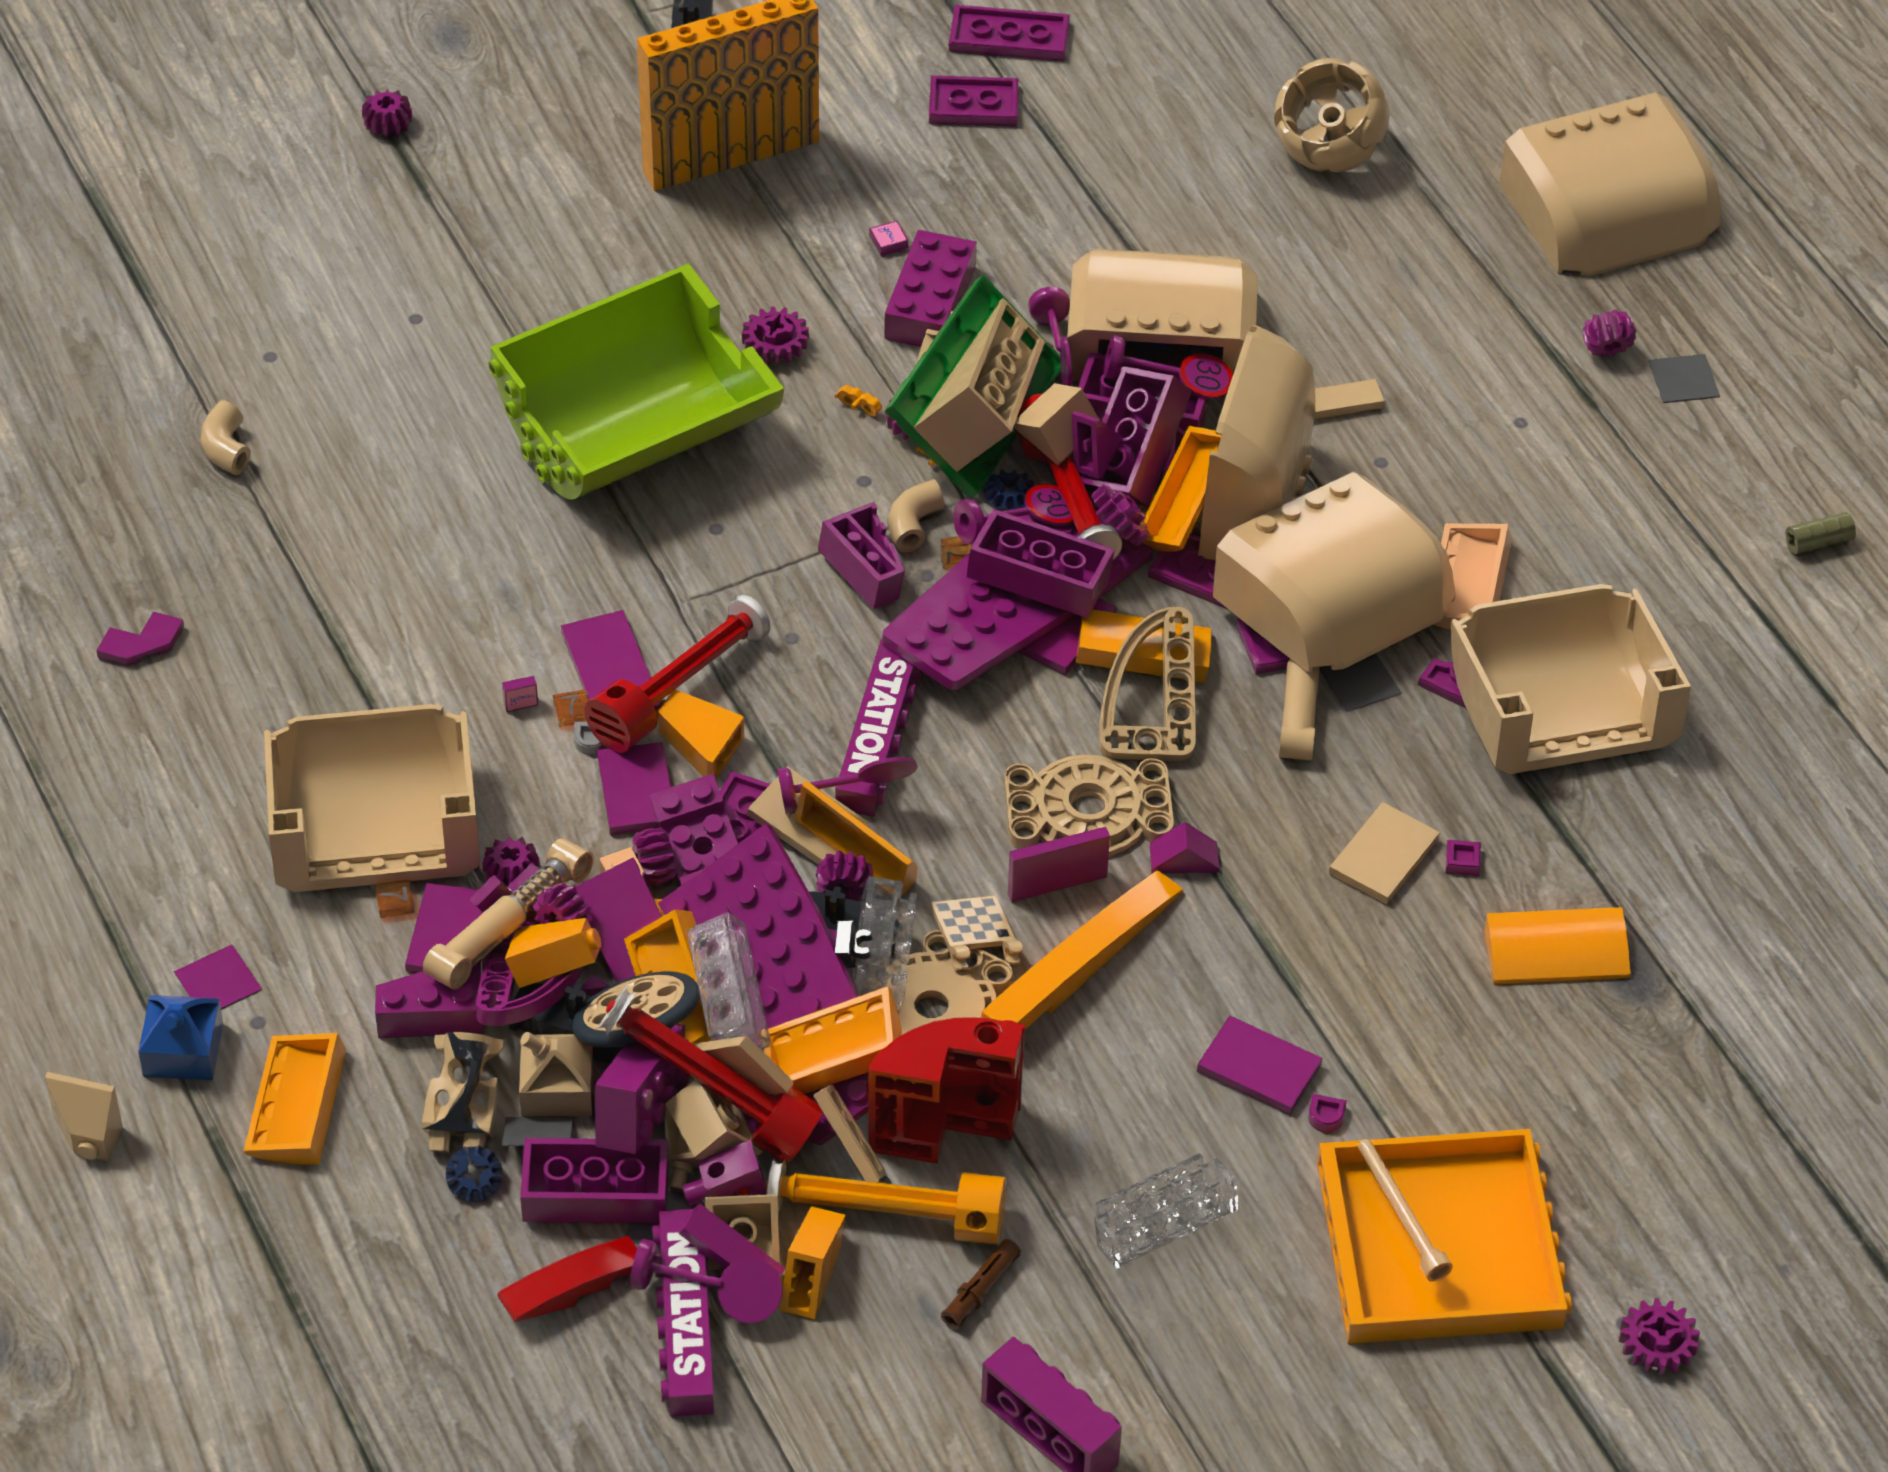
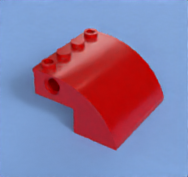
M979 1017L949 1018L916 1027L888 1044L877 1054L869 1066L868 1143L874 1153L938 1164L946 1129L1012 1141L1018 1111L1021 1110L1025 1024L1012 1020L1002 1021Z

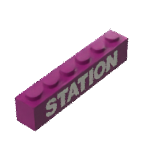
M881 639L839 777L857 774L864 765L873 761L892 758L893 753L899 754L902 735L899 732L900 729H906L909 710L906 708L908 704L914 703L916 685L913 684L915 679H921L923 671L884 646ZM860 781L836 786L835 799L856 814L875 817L878 804L884 805L887 794V785H884V783L876 784Z
M694 1209L659 1211L660 1225L652 1226L653 1242L657 1247H661V1256H657L656 1263L706 1275L705 1254L678 1234ZM655 1273V1278L663 1279V1286L656 1287L657 1309L664 1308L665 1316L657 1318L658 1340L666 1339V1348L659 1349L660 1371L668 1372V1380H661L662 1403L669 1402L670 1417L714 1414L707 1285Z

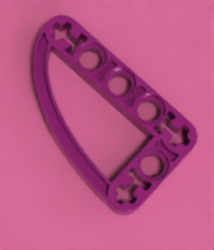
M525 921L520 927L541 923L539 921ZM514 931L507 937L509 939L502 941L485 957L476 998V1019L483 1025L500 1026L532 1018L558 1002L565 995V988L567 986L572 987L576 983L585 966L553 976L547 983L531 994L511 1001L515 979L505 957L513 939Z

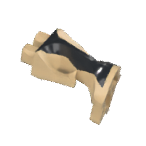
M464 1032L435 1035L434 1043L436 1049L444 1051L445 1060L440 1078H433L430 1081L424 1105L422 1129L429 1133V1150L434 1153H450L451 1135L464 1136L463 1147H476L480 1145L485 1148L487 1138H493L498 1078L491 1077L488 1081H481L485 1063L489 1059L500 1055L504 1047V1040ZM457 1067L464 1068L468 1073V1079L464 1084L457 1083L454 1079L453 1074ZM480 1090H484L487 1093V1100L485 1105L479 1108L475 1104V1098ZM440 1091L448 1093L449 1101L447 1105L440 1106L438 1104L437 1095Z

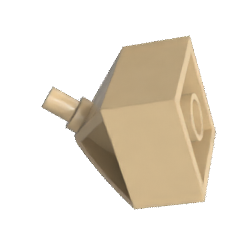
M525 1032L520 1040L519 1096L521 1117L592 1116L593 1046L582 1043L574 1034L533 1035Z
M697 1080L691 1082L665 1103L666 1140H668L669 1158L673 1161L671 1169L674 1170L670 1187L683 1191L682 1185L686 1184L688 1174L692 1173L693 1168L699 1169L698 1163L702 1159L749 1141L753 1135L739 1108ZM752 1142L756 1156H758L763 1150L759 1145Z

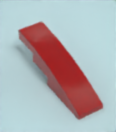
M629 1235L593 1246L527 1275L500 1290L497 1297L514 1322L574 1307L579 1296L609 1289L614 1278L631 1274L638 1248Z

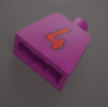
M751 1140L702 1159L698 1163L702 1179L682 1185L688 1206L705 1201V1197L767 1195L765 1180Z

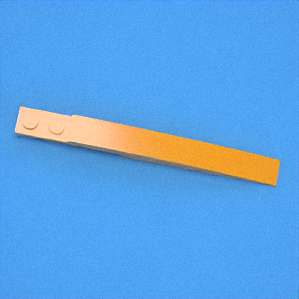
M1158 870L1099 912L1037 962L981 1012V1018L1002 1021L1012 1020L1025 1024L1026 1030L1045 1011L1052 1013L1176 900L1183 893V888Z

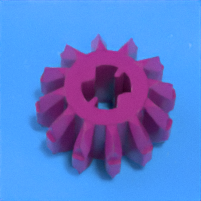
M388 88L382 93L375 90L374 96H366V101L362 104L361 113L366 130L373 131L374 136L384 134L386 138L389 134L399 136L400 130H408V125L412 122L413 114L408 97L402 96L399 90L393 93Z
M1613 310L1612 312L1604 311L1603 314L1593 315V319L1585 322L1583 339L1592 355L1605 357L1612 354L1615 356L1616 353L1625 352L1626 348L1634 345L1636 328L1627 312H1618V310Z
M649 828L635 833L632 839V850L644 871V879L647 885L658 886L672 881L676 875V864L672 844H670L669 835L666 834V831L663 828Z
M509 835L504 842L495 839L493 847H486L485 858H483L482 869L485 872L486 880L488 881L495 875L506 886L512 883L530 864L533 863L538 868L540 867V857L536 853V848L533 843L526 844L523 836L516 841H513Z
M838 850L835 855L826 854L823 861H820L819 866H817L816 885L818 892L833 891L836 886L841 888V893L846 894V899L863 902L865 896L870 894L874 880L872 878L873 870L872 864L865 861V856H854L853 851L844 854Z
M564 882L543 890L537 896L538 900L533 905L534 910L538 913L534 919L541 924L587 918L588 923L593 920L588 913L591 906L585 904L583 900L585 895H579L575 885L568 887Z

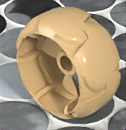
M1337 58L1315 60L1299 68L1296 77L1287 80L1280 89L1274 111V123L1277 134L1287 153L1296 162L1308 169L1317 172L1329 169L1335 173L1356 168L1373 155L1376 144L1378 142L1383 143L1390 117L1388 101L1377 78L1362 65L1351 61L1349 64ZM1337 89H1341L1342 92H1349V90L1359 92L1364 98L1366 106H1358L1344 111L1340 104L1335 103ZM1314 99L1322 106L1318 114L1320 124L1301 134L1298 129V118L1303 109L1309 107ZM1325 135L1329 142H1323Z

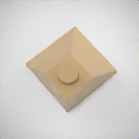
M47 1072L45 1082L53 1117L74 1154L89 1160L100 1159L109 1161L123 1129L115 1086Z

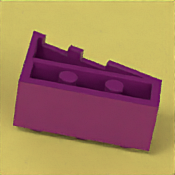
M875 502L823 521L818 551L873 609L898 600L905 570L893 543H889L885 524L879 520Z
M482 960L472 968L465 984L455 990L427 976L423 971L376 985L375 1017L378 1038L424 1037L444 1035L451 1032L483 1034V1024L479 1023L476 1019V998L483 971Z

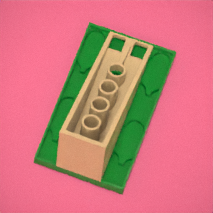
M982 275L968 288L927 351L922 354L908 378L903 381L884 412L893 421L897 422L896 424L914 443L918 444V447L936 465L940 466L939 468L958 488H961V491L969 499H972L980 492L1017 437L1013 427L1022 402L1035 394L1045 393L1061 371L1060 355L995 286Z

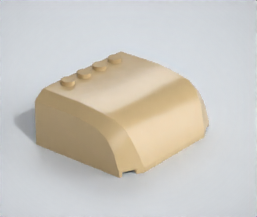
M1656 92L1523 127L1505 141L1499 185L1557 274H1562V270L1580 271V276L1599 275L1700 247L1707 241V236L1714 230H1720L1721 203L1714 171L1694 135L1667 97Z
M1092 249L1073 262L1067 335L1072 363V381L1081 380L1090 352L1098 353L1099 339L1111 340L1113 335L1122 337L1124 341L1223 347L1222 361L1228 364L1234 374L1246 334L1251 330V325H1256L1258 274L1239 257Z
M1251 325V330L1246 334L1218 420L1216 434L1221 435L1218 451H1211L1209 457L1198 557L1200 555L1215 561L1217 545L1231 529L1297 499V495H1303L1306 477L1303 476V473L1309 474L1313 455H1309L1316 409L1313 367L1294 346L1282 337L1256 325Z
M1355 472L1349 473L1231 529L1217 545L1213 597L1308 673L1312 672L1313 667L1331 665L1332 670L1345 669L1441 621L1446 615L1447 607L1451 602L1455 601L1456 597L1452 568L1447 553L1437 536L1405 506L1365 476Z
M1598 584L1477 604L1469 609L1468 615L1459 621L1456 619L1452 620V658L1457 685L1470 718L1495 768L1508 774H1515L1665 748L1683 735L1691 685L1637 589H1633L1631 594L1612 591L1613 586Z
M434 704L299 716L286 721L287 727L273 733L269 730L264 731L268 829L276 885L292 892L397 883L465 876L481 865L466 712L462 711L460 715L444 712L443 706Z

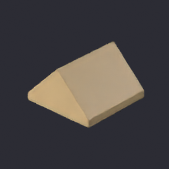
M1054 383L1016 419L1013 428L1059 466L1074 452L1071 413L1077 411L1097 419L1099 418L1082 388Z
M777 1194L705 1197V1208L780 1264ZM707 1256L708 1270L724 1269Z

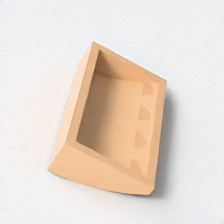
M1445 523L1441 544L1447 553L1452 568L1456 597L1455 601L1451 602L1447 607L1444 618L1433 625L1451 630L1452 620L1456 619L1459 621L1468 615L1469 609L1477 604L1500 601L1512 542L1508 524Z

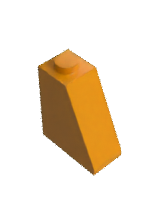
M676 689L670 693L667 699H662L657 707L659 733L703 777L714 774L716 780L745 738L744 716Z
M587 918L524 926L516 929L505 960L518 987L521 988L595 963L601 948V939L598 931L595 928L591 929Z
M811 1206L788 1250L780 1311L816 1319L842 1245L845 1214Z

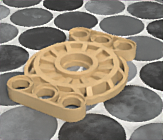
M1083 754L1065 757L1052 762L1040 770L1038 774L1030 766L1020 763L1009 766L1005 771L1004 789L1009 840L1018 849L1036 845L1039 840L1044 843L1106 827L1110 834V857L1127 850L1137 843L1142 836L1148 842H1152L1173 829L1174 819L1168 769L1161 760L1154 758L1145 759L1133 771L1130 767L1115 759L1100 755ZM1147 771H1156L1161 777L1151 780L1143 774ZM1023 776L1028 779V782L1017 785L1011 781V778ZM1092 796L1099 799L1104 804L1105 809L1096 814H1084L1076 811L1072 804L1080 797ZM1155 796L1161 798L1164 803L1153 806L1146 800ZM1017 802H1026L1031 807L1026 811H1019L1013 805ZM1153 823H1162L1167 829L1163 832H1155L1149 826ZM1020 828H1028L1033 834L1029 837H1020L1015 832Z
M934 930L925 935L923 939V952L900 957L886 965L875 976L868 988V993L879 990V984L887 976L889 977L882 988L889 987L891 989L902 1033L905 1034L916 1027L933 1021L960 1017L981 1018V1012L987 1004L996 999V994H1002L1012 985V968L1010 964L980 948L969 950L970 958L976 960L977 963L966 970H954L948 947L943 952H933L930 950L929 946L936 942L947 946L941 931ZM993 972H1001L1006 976V979L1001 982H994L988 978V975ZM925 998H938L948 1004V1009L942 1016L927 1018L916 1011L915 1004Z

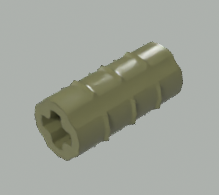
M1847 512L1836 515L1830 514L1828 517L1816 518L1805 523L1801 522L1786 528V543L1791 553L1794 554L1811 552L1812 550L1826 548L1834 544L1840 545L1842 542L1854 540L1856 537L1855 522L1851 514Z

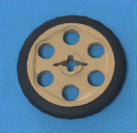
M671 971L642 974L617 982L592 996L586 1001L584 1007L579 1008L574 1016L572 1029L574 1035L582 1043L593 1047L610 1048L638 1043V1041L626 1033L624 1034L622 1027L617 1023L608 1035L605 1028L598 1029L607 1013L606 1007L608 1003L616 1000L627 985L626 989L629 993L636 991L629 1006L632 1008H642L641 1010L671 1029L683 1021L698 1004L700 995L698 983L687 974Z

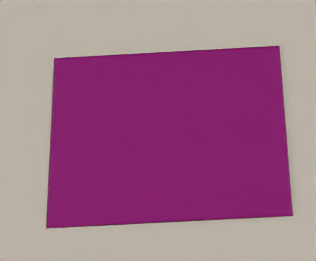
M233 944L173 971L190 997L219 999L221 1008L262 989Z

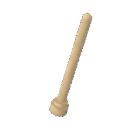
M1368 1139L1361 1140L1358 1144L1361 1154L1422 1255L1420 1258L1422 1262L1420 1265L1421 1270L1428 1281L1434 1282L1443 1279L1453 1269L1451 1261L1445 1252H1440L1439 1249L1433 1247L1371 1141Z

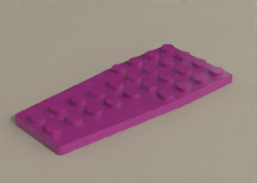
M1031 514L1019 516V518L1076 537L1079 535L1075 523L1066 526H1053L1039 521ZM1121 539L1122 549L1112 562L1110 578L1100 597L1152 558L1153 548L1144 543H1141L1139 546L1133 545L1129 539ZM968 554L883 630L882 644L948 689L958 690L1076 614L967 578Z
M764 824L658 902L664 915L675 909L691 911L693 913L727 1021L738 1037L748 1036L763 1052V1030L859 997L842 958L835 953V942L818 906L773 828L768 824ZM869 1072L832 1084L855 1121L868 1113ZM821 1089L806 1093L805 1095L817 1102L813 1095ZM824 1112L808 1137V1140L816 1145H823L837 1135Z

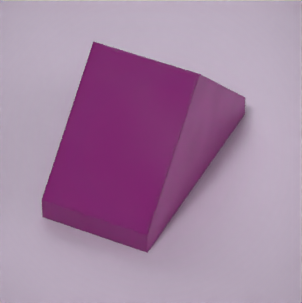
M1075 411L1071 413L1075 466L1078 472L1100 479L1103 477L1122 436L1100 419Z
M1183 822L1150 842L1151 874L1157 870L1161 873L1219 872L1217 841L1187 822Z

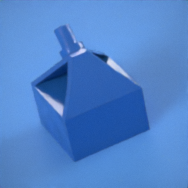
M149 995L138 1051L143 1077L213 1080L223 1028L219 999Z

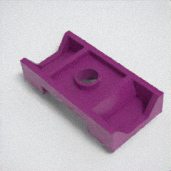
M714 774L649 794L659 828H663L666 834L669 835L676 864V875L680 886L738 844ZM702 843L712 846L711 851L707 854H698L694 850Z

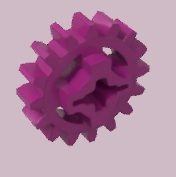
M774 306L767 313L763 309H759L758 317L750 314L749 322L743 323L742 344H745V349L752 346L759 356L763 357L765 364L772 359L776 365H780L781 359L784 358L790 363L792 362V355L801 357L802 349H807L809 327H806L805 318L798 319V312L787 314L786 307L781 312H777Z
M1102 484L1092 494L1091 497L1094 499V504L1100 508L1096 511L1097 516L1105 525L1115 528L1121 539H1129L1133 545L1139 546L1149 537L1148 527L1142 522L1146 516L1129 495L1123 494L1120 490L1118 492L1116 490L1113 491L1109 485L1106 486L1105 484Z
M1655 1298L1653 1306H1649L1642 1300L1638 1310L1630 1307L1627 1317L1622 1318L1619 1342L1624 1343L1622 1353L1623 1355L1633 1354L1632 1365H1637L1640 1362L1644 1363V1372L1648 1373L1652 1367H1657L1659 1374L1663 1375L1665 1367H1670L1674 1373H1677L1680 1363L1688 1366L1691 1357L1697 1353L1700 1331L1694 1329L1696 1320L1695 1318L1685 1319L1687 1312L1685 1307L1678 1311L1674 1310V1301L1670 1300L1666 1306H1661L1659 1298Z

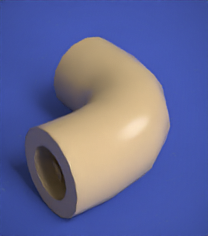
M220 400L209 412L201 426L200 444L208 460L219 468L237 476L247 467L250 461L251 450L248 446L235 441L231 437L243 422L242 413L232 403Z
M935 479L919 483L905 490L892 503L887 523L891 539L900 552L906 553L918 549L925 541V534L919 520L927 514L944 509L943 496Z

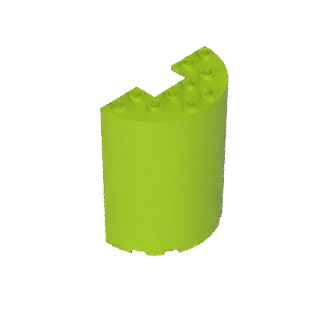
M689 263L490 346L491 360L488 361V367L492 376L496 379L506 414L521 443L520 450L524 459L527 462L531 461L533 463L536 474L542 483L547 482L559 495L570 500L581 497L773 413L772 411L780 407L784 396V387L755 349L751 346L740 352L720 326V303Z

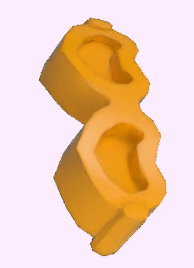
M850 385L841 387L834 396L842 403L851 406L853 410H856L860 405L864 412L870 416H876L882 409V404H880L878 398L873 397L870 393H863L859 388H853Z

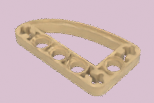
M1169 607L1150 614L1130 632L1119 649L1108 676L1099 720L1098 746L1102 755L1107 758L1118 760L1154 758L1161 761H1185L1193 754L1196 744L1194 620L1192 614L1187 609ZM1174 618H1180V622L1183 624L1180 637H1175L1176 625L1173 623ZM1162 628L1164 727L1114 725L1116 699L1124 671L1139 645L1150 634ZM1177 646L1182 647L1188 656L1184 660H1175L1169 653L1170 649ZM1174 677H1182L1187 681L1188 687L1182 691L1175 690L1170 685V680ZM1175 707H1182L1188 712L1189 717L1184 721H1177L1173 719L1170 711ZM1183 730L1182 743L1185 747L1184 750H1178L1175 742L1178 731ZM1129 736L1133 737L1132 749H1128L1129 743L1127 742ZM1144 736L1151 737L1156 742V747L1149 751L1143 750L1138 745V740ZM1110 737H1116L1117 742H1119L1118 748H1112L1109 742Z

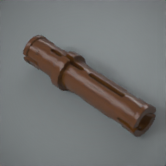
M1009 1239L1002 1240L998 1248L968 1283H963L957 1289L958 1295L941 1312V1319L947 1326L952 1329H959L974 1309H979L984 1304L986 1294L1000 1280L1013 1262L1020 1257L1021 1249L1015 1242Z

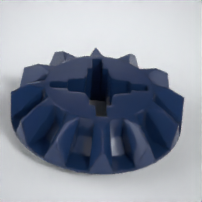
M1001 469L998 475L991 474L989 481L985 482L984 494L987 501L998 509L1007 511L1026 507L1024 504L1025 495L1030 488L1034 487V481L1028 479L1027 473L1018 474L1015 469L1011 473H1006ZM1004 486L1008 488L1015 486V491L1013 489L1004 491Z
M480 1145L476 1147L464 1146L456 1154H453L448 1162L445 1173L450 1191L457 1198L472 1203L481 1202L492 1197L499 1189L503 1178L502 1165L493 1151H489ZM468 1161H471L477 1169H485L484 1172L479 1174V1187H477L476 1182H473L471 1177H464V1174L468 1173Z

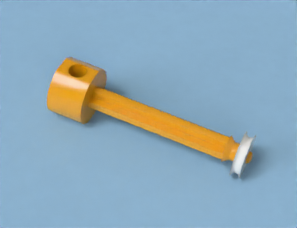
M775 1158L772 1161L766 1189L767 1195L777 1194L778 1212L781 1211L784 1197H787L793 1203L800 1202L955 1220V1241L999 1245L1006 1206V1177L963 1172L958 1192L806 1175L799 1174L798 1172L791 1176H786V1160L782 1164L776 1163Z

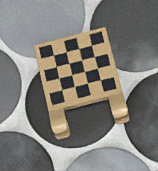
M996 896L931 902V911L950 951L954 970L968 969L966 959L970 958L969 949L1002 946L1004 959L1008 964H1020L1021 959L1018 953L1022 952L1023 946L1020 941L1015 939Z

